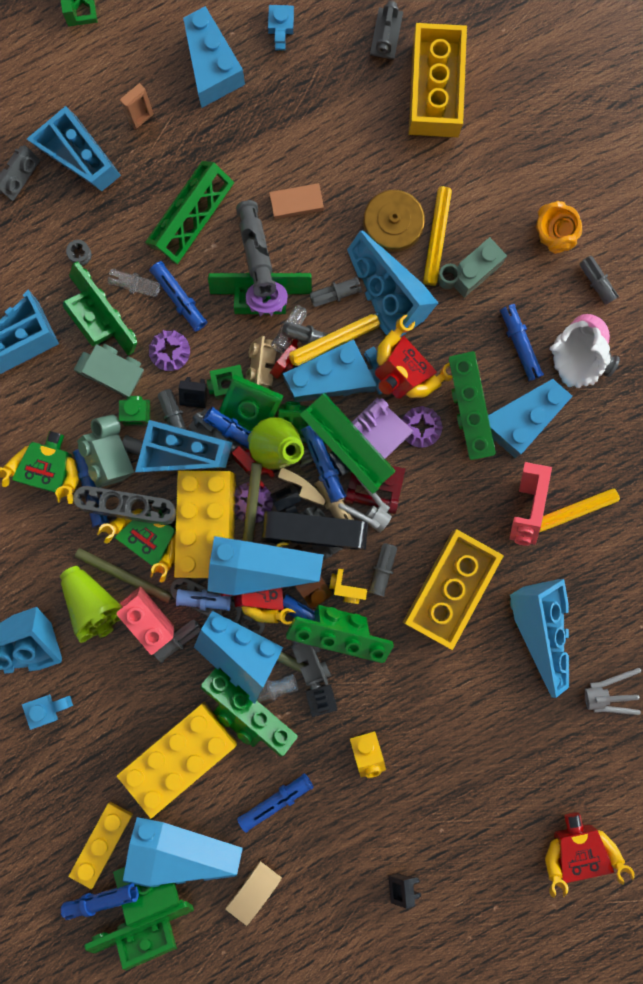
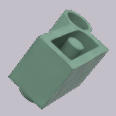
M489 237L461 261L458 267L451 263L445 264L440 269L438 284L443 289L455 287L465 298L502 266L507 255ZM449 272L453 274L455 279L448 281L444 279L443 273Z
M96 344L91 355L83 352L73 369L78 374L126 398L132 395L144 373V369L140 368L141 363L129 356L125 360L116 355L118 351L107 344H104L102 347Z
M113 414L92 419V433L83 435L77 440L79 452L84 457L88 466L89 476L97 488L122 482L134 473V469L119 436L120 422Z

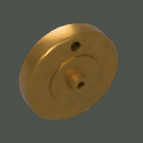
M394 189L383 191L374 196L368 203L363 218L364 231L387 252H401L411 248L421 237L425 225V214L419 201L405 191Z

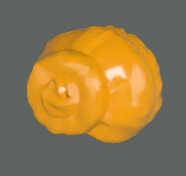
M562 201L541 206L538 210L539 218L536 224L540 242L546 245L549 251L554 254L572 250L577 244V239L582 234V222L578 212Z

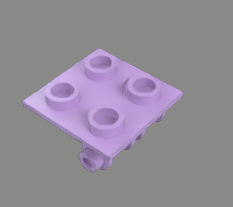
M376 398L352 423L386 459L414 431L388 408L389 405L384 399Z

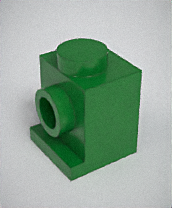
M241 365L210 371L211 379L207 380L209 394H214L216 400L224 399L228 388H222V384L225 381L231 382L234 374L244 378Z
M141 396L127 397V400H119L120 423L124 426L148 425L150 420V400H142Z

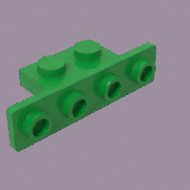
M78 261L73 263L69 277L81 293L65 300L63 308L92 347L114 336L128 356L131 355L138 343L134 332L127 328L119 312L109 304L105 293L100 288H97L88 270L83 268Z
M249 273L208 274L210 294H234V314H259L257 311L251 312L249 305L246 304V293L254 284L253 278ZM271 273L272 280L281 284L286 289L287 294H310L312 292L311 273ZM268 296L266 299H263V303L271 300V297ZM286 305L283 306L281 312L275 311L273 314H286Z
M474 351L450 356L449 363L455 387L452 388V397L454 403H458L460 414H457L459 428L464 430L469 459L475 460L494 456L496 451L476 354Z
M318 605L314 612L315 621L296 616L286 633V639L379 663L386 661L394 647L393 641L370 635L367 617Z
M215 668L201 684L200 688L219 704L213 712L217 716V720L223 726L234 730L243 743L254 747L259 741H262L280 757L284 756L297 739V734L258 701L254 704L249 700V695L239 685L237 687L230 682L231 678L221 669Z
M180 900L181 905L131 927L123 923L117 927L115 932L97 934L92 937V942L84 945L85 951L95 954L117 944L122 969L127 971L177 949L170 921L193 912V905L187 901Z

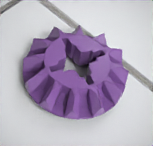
M275 282L276 291L270 295L271 300L263 303V299H266L268 296H256L252 285L246 293V304L249 305L251 312L257 311L260 316L264 313H269L272 316L275 311L281 312L283 306L287 305L288 296L286 289L281 284Z
M163 330L160 334L154 336L151 344H149V357L153 364L161 370H178L189 359V343L184 335L175 330ZM166 341H168L171 347H176V350L172 351L173 360H171L167 353H162L166 349Z
M424 406L412 408L402 419L414 431L405 439L412 446L420 448L431 446L441 435L443 428L441 419L433 409ZM421 416L423 417L424 424L432 426L424 430L422 437L418 428L411 427L420 422Z
M249 482L238 486L235 491V515L244 522L247 503L242 500V497L248 498ZM259 487L258 502L263 506L257 507L255 523L263 520L265 511L272 510L273 501L270 496L271 493L266 487L263 489Z

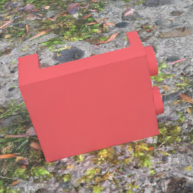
M528 462L524 464L519 492L532 494L534 499L530 519L514 517L509 539L514 540L516 544L522 546L536 545L542 524L552 467Z
M141 586L120 602L122 608L117 611V616L149 654L153 655L173 639L174 625Z

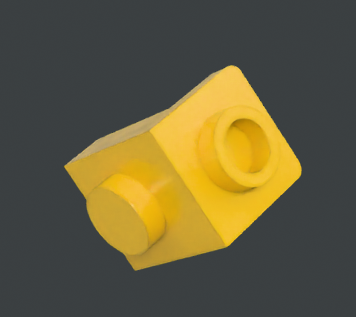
M338 569L337 574L332 573L329 589H334V595L344 596L343 602L359 604L360 599L366 600L367 589L341 585L343 569Z
M375 731L350 739L360 777L374 778L386 770Z

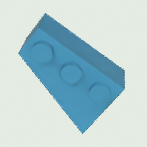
M206 6L183 18L201 108L245 85L243 69Z
M66 106L27 138L39 150L100 191L106 189L121 176L77 116Z
M29 289L23 294L24 298L13 308L9 307L5 311L6 315L0 320V374L59 344L40 303Z
M354 339L283 373L284 382L293 400L296 402L317 400L323 393L328 397L348 396L355 393L375 392L377 384Z
M551 379L488 415L493 439L514 458L518 457L572 398V395L554 379Z
M149 420L135 472L226 468L233 442Z
M214 611L210 613L203 625L194 646L216 669L221 668L231 678L230 682L236 687L239 685L249 695V700L254 704L283 649L282 646Z

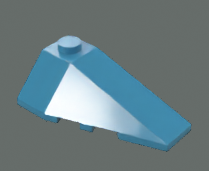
M360 231L347 251L357 276L362 278L367 290L365 295L367 300L373 304L376 312L374 315L378 316L380 322L379 327L387 336L391 330L394 331L396 329V321L402 316L407 315L403 319V326L408 328L412 322H415V328L425 321L437 306V300L423 283L377 244L365 231Z
M214 536L207 591L240 595L319 582L324 555Z
M564 579L524 586L510 594V606L513 610L514 620L551 697L557 698L569 688V655L564 652L565 640L569 638V629H564V613H569V604Z
M38 607L14 614L0 623V670H4L5 674L14 673L15 668L28 667L29 671H36L62 662L52 623Z
M137 817L129 844L123 882L151 888L158 887L161 884H182L185 881L203 879L205 881L236 877L243 848L164 822Z

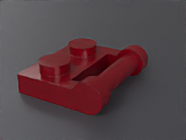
M392 466L396 470L395 473L383 482L378 490L392 493L390 500L380 499L390 507L388 513L396 514L405 468ZM351 472L345 503L353 504L355 502L379 507L370 495L355 492L356 486H362V484Z

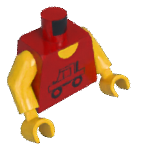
M405 315L396 321V329L394 331L391 330L377 348V363L379 365L374 372L380 380L379 389L383 394L389 395L392 393L398 399L406 395L409 398H424L442 386L441 382L453 380L452 375L446 373L450 363H447L440 370L438 376L435 375L437 371L405 336L400 337L402 333L412 330L415 326V322H412L408 328L403 326V319L407 317Z
M282 542V543H279L276 547H282L283 545H289V543H287V542ZM282 588L240 595L220 593L221 596H234L235 607L242 608L245 615L260 623H278L281 621L283 624L290 626L292 621L286 622L285 616L290 612L296 613L292 609L283 608Z
M575 812L564 815L567 829L555 832V839L550 842L545 857L549 880L553 882L549 888V893L552 897L555 898L556 886L562 889L563 896L565 897L568 893L567 883L614 873L613 868L618 870L616 878L620 884L624 885V880L620 875L622 872H627L632 881L634 880L633 869L624 865L625 860L616 844L603 831L597 830L592 825L583 826L580 813Z

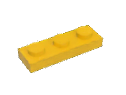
M110 801L68 877L92 890L133 814Z

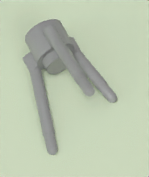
M359 480L379 507L372 506L366 514L346 504L339 503L338 507L354 517L367 522L369 526L380 533L392 518L387 513L390 507L376 493L372 494Z
M636 668L601 682L590 683V688L584 691L587 709L593 710L594 713L611 712L640 715V710L607 706L610 705V702L639 700V695L610 696L608 689H603L602 687L641 672V669Z

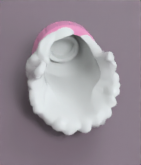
M583 314L575 318L565 328L563 333L557 336L554 345L550 347L554 355V368L559 371V376L567 387L575 386L576 388H581L583 385H594L610 363L609 329L606 323L595 315Z

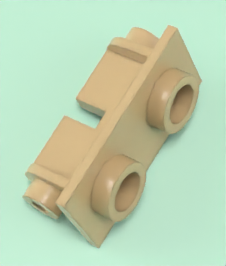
M261 336L250 345L249 357L251 358V365L247 370L246 380L269 389L272 387L273 375L270 374V368H265V364H275L277 346H275L274 340L266 339L264 342L265 336Z

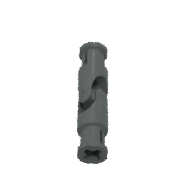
M252 200L242 201L236 206V212L241 220L239 228L246 253L249 274L254 281L253 291L259 297L270 296L276 291V284L271 277L273 269L267 250L263 225L257 215L258 205Z

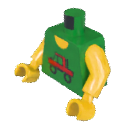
M49 431L45 445L31 442L29 446L21 449L3 468H0V478H3L2 487L9 486V477H13V481L55 493L58 503H60L61 498L67 496L68 504H72L74 502L72 493L75 492L79 477L76 461L72 458V454L60 450L64 435Z
M164 506V509L160 510L158 513L160 514L161 518H163L164 515L169 514L170 511L166 508V506ZM136 509V510H133L132 513H133V514H140V513H142L144 510H143V509ZM117 518L110 524L100 526L97 535L101 532L109 534L105 538L104 543H110L114 534H117L115 538L152 565L151 578L154 573L159 572L162 574L160 582L165 581L167 572L175 563L176 529L170 524L158 525Z

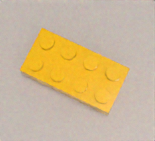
M416 23L412 49L409 135L459 138L463 126L467 26Z
M178 471L174 577L208 578L214 536L234 539L236 474L233 472Z
M457 529L452 531L402 623L453 650L504 555Z
M204 701L117 775V778L151 819L233 750L238 741L217 720V716Z

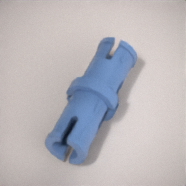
M178 589L176 606L200 607V610L206 611V608L230 611L231 596L209 593L205 589H202V592Z

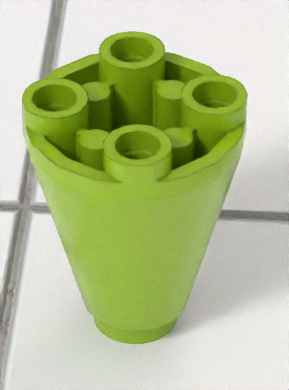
M270 417L260 421L248 436L249 450L252 458L257 463L262 464V467L269 470H279L298 462L304 454V446L297 429L291 422L280 417Z
M73 566L65 570L60 575L62 580L61 586L73 631L78 641L83 643L93 636L98 635L102 638L113 631L112 626L121 620L117 616V611L122 608V605L89 574L81 570L79 566Z

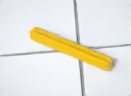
M441 186L437 191L423 279L425 285L435 286L438 281L452 192L449 187Z
M370 314L290 352L289 358L291 363L299 366L380 326L378 316Z
M607 490L544 515L540 532L618 502L620 498L617 490Z

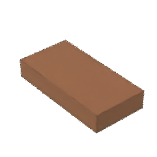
M140 83L120 99L127 120L134 129H137L154 114L146 89Z
M319 183L269 192L274 220L324 211Z

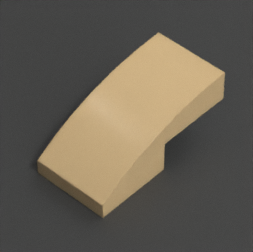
M285 468L280 470L279 480L302 488L299 494L301 499L324 507L326 500L315 487L299 475Z
M260 861L246 878L243 886L230 900L225 910L247 926L270 897L282 877Z

